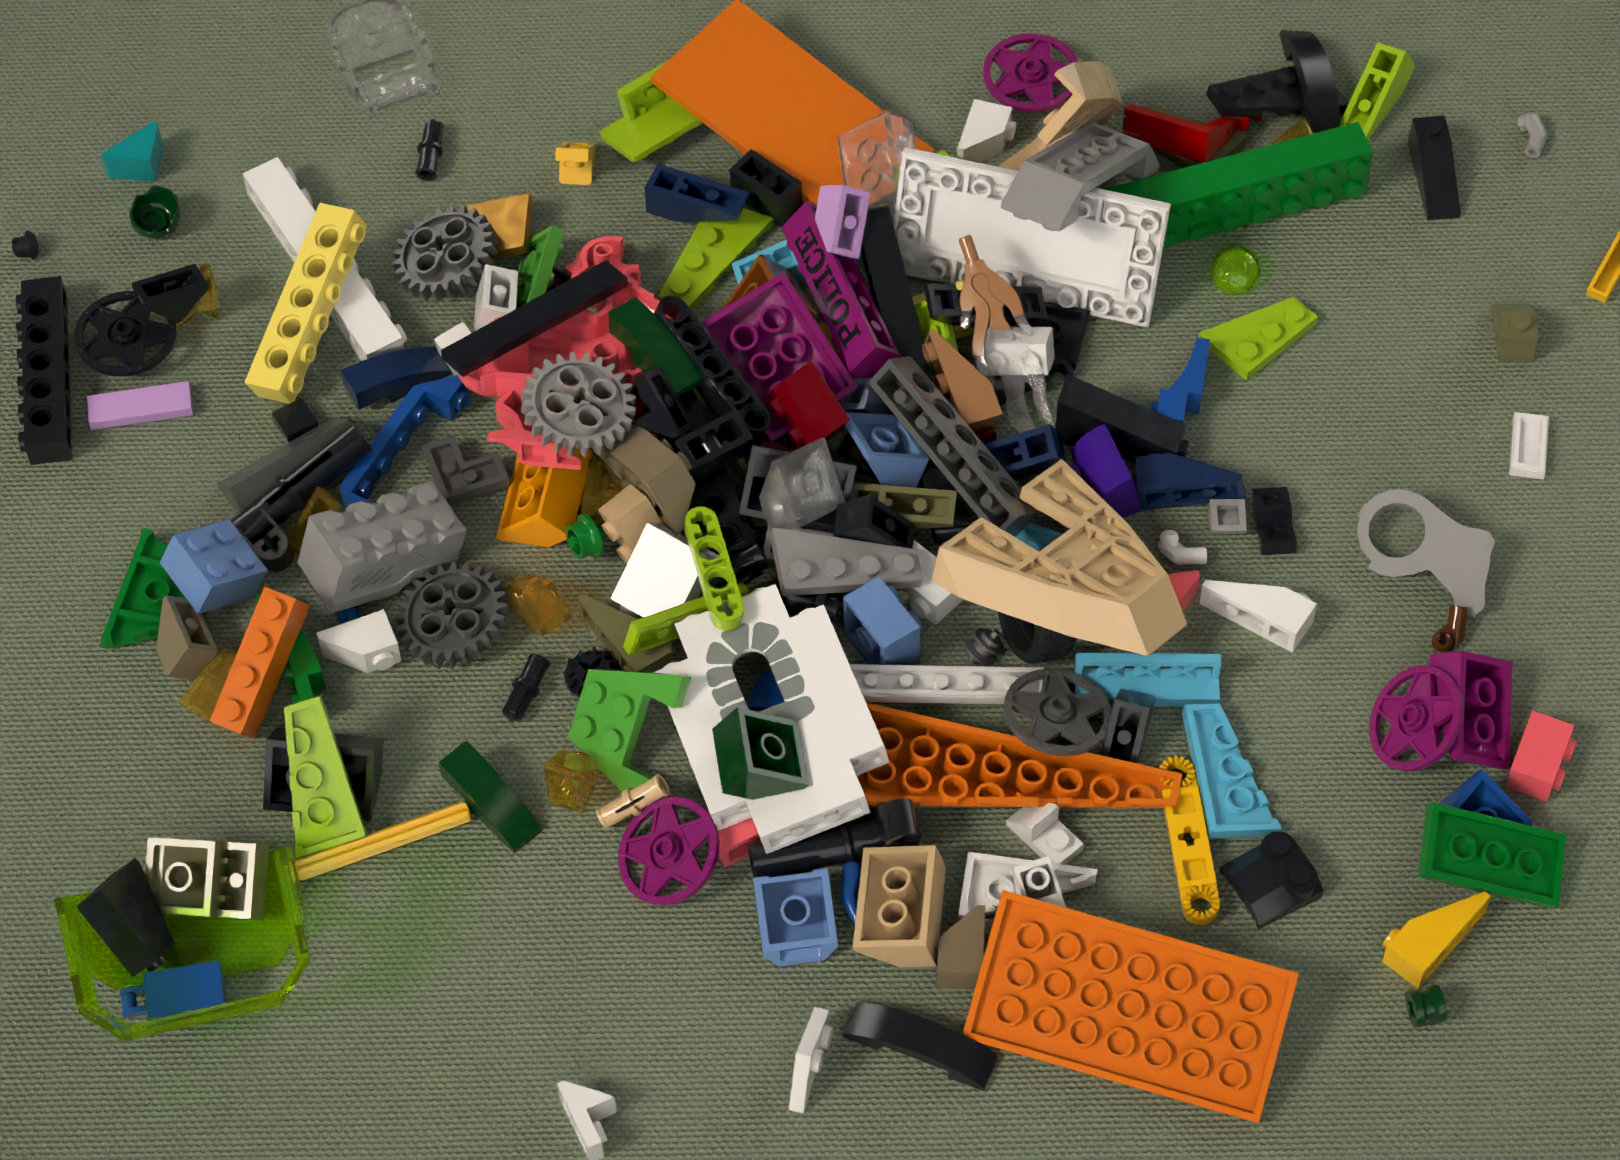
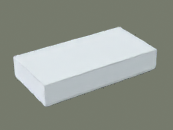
M1514 412L1509 475L1544 480L1549 416Z

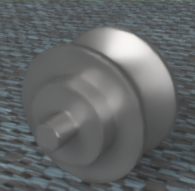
M977 628L974 631L976 640L968 639L965 642V648L970 656L969 661L972 664L978 663L992 666L995 663L993 654L1001 655L1004 652V646L999 637L1000 632L996 629L991 631L984 628Z

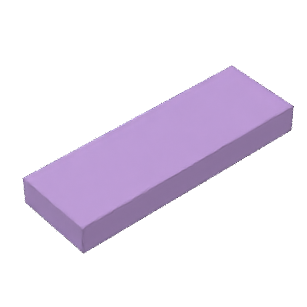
M189 381L87 396L88 421L91 430L193 416Z

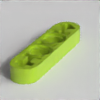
M707 507L692 508L685 517V535L711 621L714 626L724 631L737 629L743 621L744 604L717 516L714 511ZM697 521H702V524L706 526V536L701 537L700 526L695 524ZM705 548H713L719 552V556L714 559H706L700 555V552ZM714 577H722L727 580L728 585L717 589L709 584V580ZM727 599V607L729 612L733 613L732 616H726V613L722 612L723 600Z

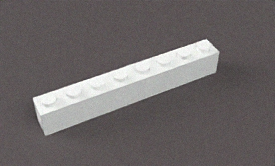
M276 157L243 173V178L248 196L295 263L315 215V210L312 207L313 202L305 188L300 190L297 186L298 180L290 166L285 168L279 158ZM354 259L353 267L347 273L342 285L341 296L330 314L331 318L361 361L378 355L404 350V343L407 342L404 330L399 324L394 325L392 323L388 307L384 301L378 302L376 300L372 284L368 278L362 279L360 277L359 267Z

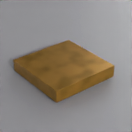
M529 193L468 205V211L476 208L479 215L484 214L496 232L494 235L498 240V244L495 245L498 254L491 256L492 260L528 253L533 210V198Z

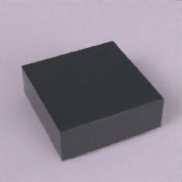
M303 398L272 412L273 420L288 443L319 426L318 421Z

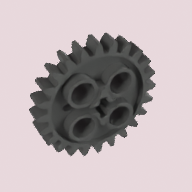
M450 205L447 212L444 213L440 207H437L436 215L432 217L429 213H424L425 221L422 223L418 220H413L415 228L413 230H403L407 238L398 239L396 242L401 249L392 252L396 258L392 262L396 270L394 274L399 282L415 298L421 294L425 301H428L432 294L437 301H440L444 293H447L449 298L453 299L454 292L458 289L465 294V285L469 283L477 286L475 278L482 276L485 264L494 265L491 256L498 254L495 245L498 244V240L494 235L496 232L484 214L479 215L476 208L468 211L465 205H462L458 211H456L453 205Z
M453 561L449 570L445 571L440 564L437 566V574L432 575L427 570L424 572L426 578L424 582L416 579L413 580L416 587L415 591L404 590L403 593L408 601L398 602L397 604L402 613L395 615L399 624L396 630L406 650L409 649L414 659L420 657L424 665L429 664L433 660L436 668L440 669L444 661H447L451 669H454L457 660L462 659L465 666H468L469 656L474 655L481 660V649L486 648L493 651L494 648L490 641L492 639H503L498 628H508L509 626L505 617L511 615L507 605L510 600L501 581L496 580L492 571L485 573L482 565H478L473 570L470 563L466 561L462 569H458L455 561Z

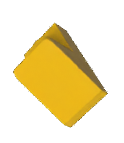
M563 142L556 147L555 161H559V182L561 184L590 185L592 183L596 143Z

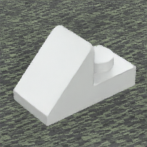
M1047 803L1044 807H1022L1006 820V825L1040 858L1049 856L1051 863L1066 865L1083 851L1084 844L1058 820L1059 807L1056 804Z
M564 1080L557 1083L559 1099L588 1160L604 1158L602 1143L606 1142L607 1138L599 1120L617 1112L615 1098L612 1095Z

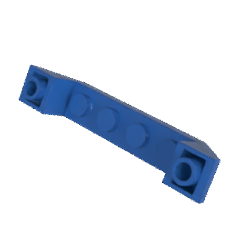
M458 375L414 385L371 442L370 447L372 450L354 465L340 484L339 489L344 510L350 504L360 501L373 503L368 498L373 492L375 483L381 475L387 474L392 465V460L399 450L406 448L411 434L418 425H422L425 422L429 411L452 421L459 410L463 411L467 407L470 393Z

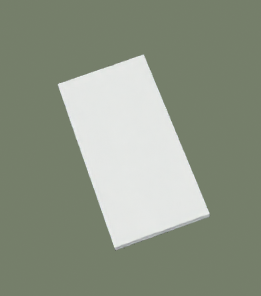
M905 147L902 152L893 225L906 275L946 284L964 281V265H967L958 240L964 236L971 235L979 258L985 262L989 269L1006 280L1011 287H1042L1044 301L1056 303L1064 308L1076 307L1090 310V315L1149 327L1169 219L1170 203L1094 188L1081 196L1076 222L1061 231H1050L1043 228L1040 223L1029 219L1016 218L1012 212L1001 209L1002 200L1018 171Z

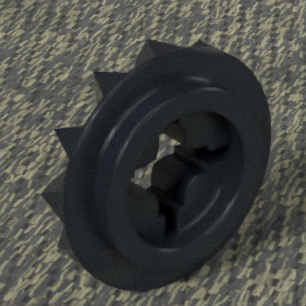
M595 647L591 651L586 652L579 650L577 656L573 659H568L566 670H564L567 688L571 693L580 698L587 676L586 669H594L599 666V669L621 670L619 660L612 657L609 650L602 652L598 651Z

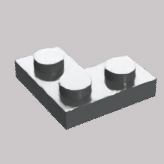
M455 436L421 446L434 483L449 505L510 486L509 477L498 451L465 462Z

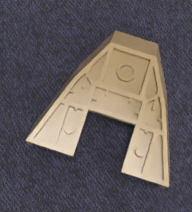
M1101 61L1073 62L1059 69L1054 75L1073 95L1060 110L1056 108L1043 120L1046 126L1037 135L1038 137L997 167L1019 171L1026 159L1090 122L1104 126L1123 105L1111 67Z
M1063 459L1023 486L1019 499L1033 506L1036 510L1043 512L1066 528H1069L1068 531L1040 552L982 517L948 540L938 550L931 581L961 599L1070 637L1149 656L1188 625L1167 572L1130 525Z

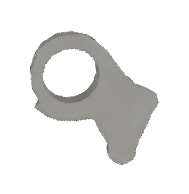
M1391 489L1377 494L1362 506L1357 515L1359 520L1356 534L1362 552L1371 561V564L1367 567L1368 569L1389 577L1413 575L1429 570L1451 593L1455 606L1468 607L1467 615L1474 616L1484 609L1486 604L1485 585L1495 540L1489 531L1463 526L1451 519L1427 498L1404 489ZM1394 507L1408 508L1416 512L1425 524V537L1420 547L1412 554L1401 558L1388 557L1380 553L1372 545L1370 539L1371 527L1376 517L1383 511Z

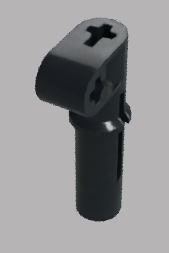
M352 424L346 425L284 477L278 475L272 487L230 520L268 570L274 572L283 571L291 565L295 556L291 543L279 525L295 512L305 511L307 509L306 503L372 450L364 437ZM267 535L273 546L278 549L276 552L268 550L262 540Z
M897 799L880 805L876 810L875 818L872 820L853 824L843 823L766 854L762 842L748 844V854L754 878L763 876L777 877L861 860L863 848L919 846L922 836L913 800Z

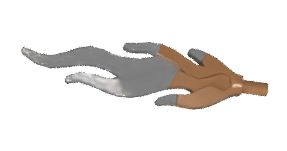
M964 236L958 240L967 265H964L965 279L960 295L962 312L960 321L965 329H969L973 311H976L972 347L977 369L991 382L994 391L996 390V383L987 365L988 358L998 369L1005 387L1009 420L1017 431L1022 433L1037 428L1026 405L1025 381L1033 390L1039 417L1047 425L1050 424L1055 427L1056 423L1048 413L1046 381L1040 361L1034 352L1012 330L1004 316V307L1007 306L1017 325L1027 335H1033V330L1024 314L1020 297L1006 280L989 269L985 262L979 258L972 236Z

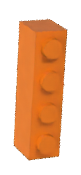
M264 587L209 722L256 739L310 605Z

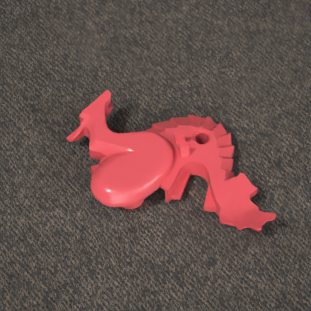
M607 236L591 240L580 252L576 253V259L565 266V273L570 275L572 279L607 260L628 278V287L593 305L599 312L594 313L584 310L468 375L462 377L458 373L459 379L469 390L483 397L499 398L495 402L497 421L505 429L488 433L487 442L505 444L518 453V461L524 465L581 469V461L574 454L571 457L568 456L566 447H562L560 451L555 453V443L551 441L545 446L541 445L543 434L533 437L531 435L533 425L528 426L524 424L525 414L521 413L522 390L525 389L526 378H532L533 369L535 367L543 369L545 359L555 364L556 355L560 354L567 361L571 352L575 353L577 360H582L585 353H589L590 362H595L597 358L603 357V367L614 363V375L624 372V384L631 383L634 386L636 384L633 380L645 374L644 371L631 361V351L609 333V311L635 297L653 313L659 303V300L655 299L654 294L641 288L640 265H627L621 262L624 250L626 249L624 237ZM665 315L667 318L674 320L672 317ZM564 383L566 385L573 386V384Z

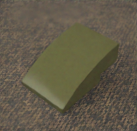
M148 837L145 876L163 914L264 920L269 845Z

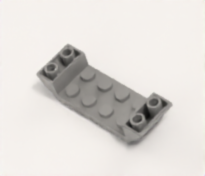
M1090 122L1026 159L1002 200L1001 209L1012 212L1016 218L1029 219L1040 223L1047 230L1061 231L1077 221L1082 195L1120 172L1132 180L1147 178L1159 170L1160 164L1149 143Z

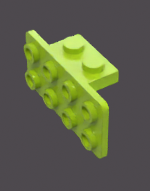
M667 61L616 90L624 117L600 131L601 139L632 162L645 159L649 154L673 142L679 136L700 126L702 123L651 83V76Z

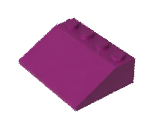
M784 272L701 322L768 410L771 422L763 435V439L766 442L778 443L788 436L787 431L790 430L783 418L779 420L768 404L771 400L769 397L771 390L808 362L812 361L838 402L858 389L853 378Z

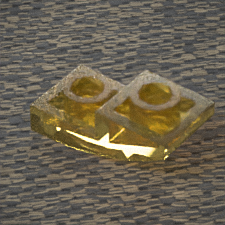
M227 647L224 648L198 675L179 701V704L209 722L237 653Z

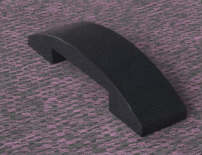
M1281 30L1279 35L1286 61L1294 62L1305 103L1301 118L1306 135L1340 127L1336 84L1330 62L1320 41L1311 31Z
M926 283L923 286L931 319L949 325L975 327L976 311L961 312L960 295L962 290H957L956 284ZM1012 287L1020 297L1025 315L1014 318L1010 309L1005 306L1004 316L1010 326L1037 323L1048 319L1042 287Z
M857 1002L843 1032L844 1038L878 1050L881 1045L949 1071L948 1078L981 1091L985 1090L998 1060V1055L986 1047L946 1026L903 1010L878 1004Z

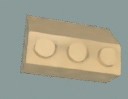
M936 845L863 848L853 939V950L855 952L897 967H937L946 865Z

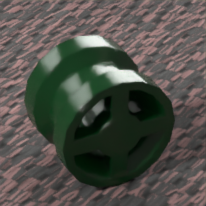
M1438 985L1428 986L1426 991L1422 992L1416 989L1406 991V1007L1410 1021L1415 1028L1424 1026L1427 1021L1431 1020L1436 1023L1446 1021V1003L1442 990Z

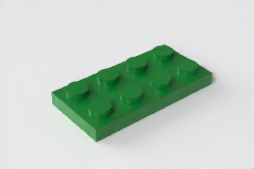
M1432 802L1426 804L1418 878L1481 893L1485 891L1490 895L1549 909L1558 908L1567 835Z

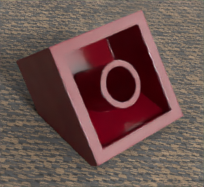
M812 361L774 387L769 394L771 400L768 404L774 415L779 420L783 418L789 426L790 430L787 433L796 448L802 447L812 451L839 434L850 421L848 415Z

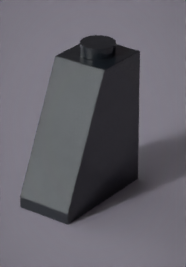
M136 857L111 874L76 906L132 977L145 968L148 972H153L167 960L164 953L175 942L141 864Z

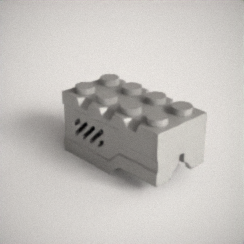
M430 481L411 487L404 495L391 492L381 495L372 504L363 501L350 504L344 512L339 513L328 510L310 515L298 564L329 612L334 613L394 595L410 581L425 577L424 572L426 570L432 575L436 574L437 566L440 564L445 571L449 570L453 561H455L456 565L458 563V555L460 549H462L467 530L435 483Z

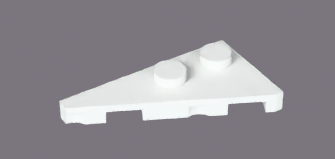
M968 852L958 921L977 905H985V916L996 913L1002 890L1016 894L1012 867L1033 860ZM1052 863L1062 894L1096 884L1097 869Z

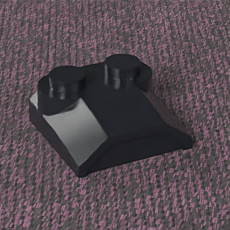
M1284 832L1269 833L1263 838L1260 845L1223 865L1219 870L1226 877L1255 920L1258 929L1322 898L1323 888L1315 868L1295 839Z

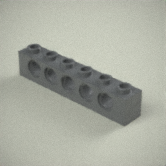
M912 357L889 359L868 382L869 385L977 516L986 519L1012 536L1018 535L1040 511L1019 499L1021 488Z

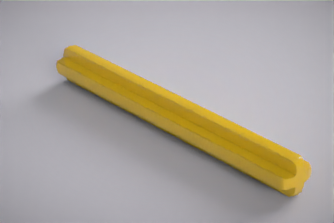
M461 801L376 831L365 837L294 861V868L299 880L304 881L467 823L471 820V814L466 802Z

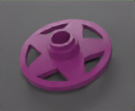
M1020 34L999 42L991 49L984 61L983 79L988 92L1002 105L1022 112H1043L1059 107L1073 95L1066 89L1062 94L1053 99L1052 85L1062 84L1054 74L1059 69L1069 65V63L1051 60L1052 47L1065 55L1070 64L1079 61L1074 52L1060 40L1043 34ZM1032 43L1024 53L1009 49V47L1017 44ZM993 62L1005 72L995 83H993L990 73ZM1022 93L1028 96L1033 103L1019 102L1009 97Z
M1419 665L1400 672L1385 685L1374 703L1369 722L1370 741L1374 752L1382 762L1399 771L1413 772L1431 766L1447 753L1458 736L1464 714L1463 696L1454 678L1437 667ZM1434 675L1445 682L1451 695L1435 696ZM1413 678L1406 696L1391 695L1402 683ZM1381 715L1391 724L1383 742H1381L1379 733ZM1452 718L1448 732L1439 744L1438 733L1441 730V725ZM1410 747L1421 757L1420 760L1411 762L1395 760Z
M683 797L662 798L644 807L641 810L642 813L631 820L622 836L618 864L622 880L632 894L652 905L669 906L689 899L706 884L718 860L720 838L717 825L714 824L710 813L700 804ZM675 806L692 809L701 818L681 824ZM654 814L651 834L634 837L641 824ZM709 839V853L702 869L694 853ZM628 859L645 865L640 887L637 886L631 876ZM672 878L688 885L687 888L673 895L659 896Z

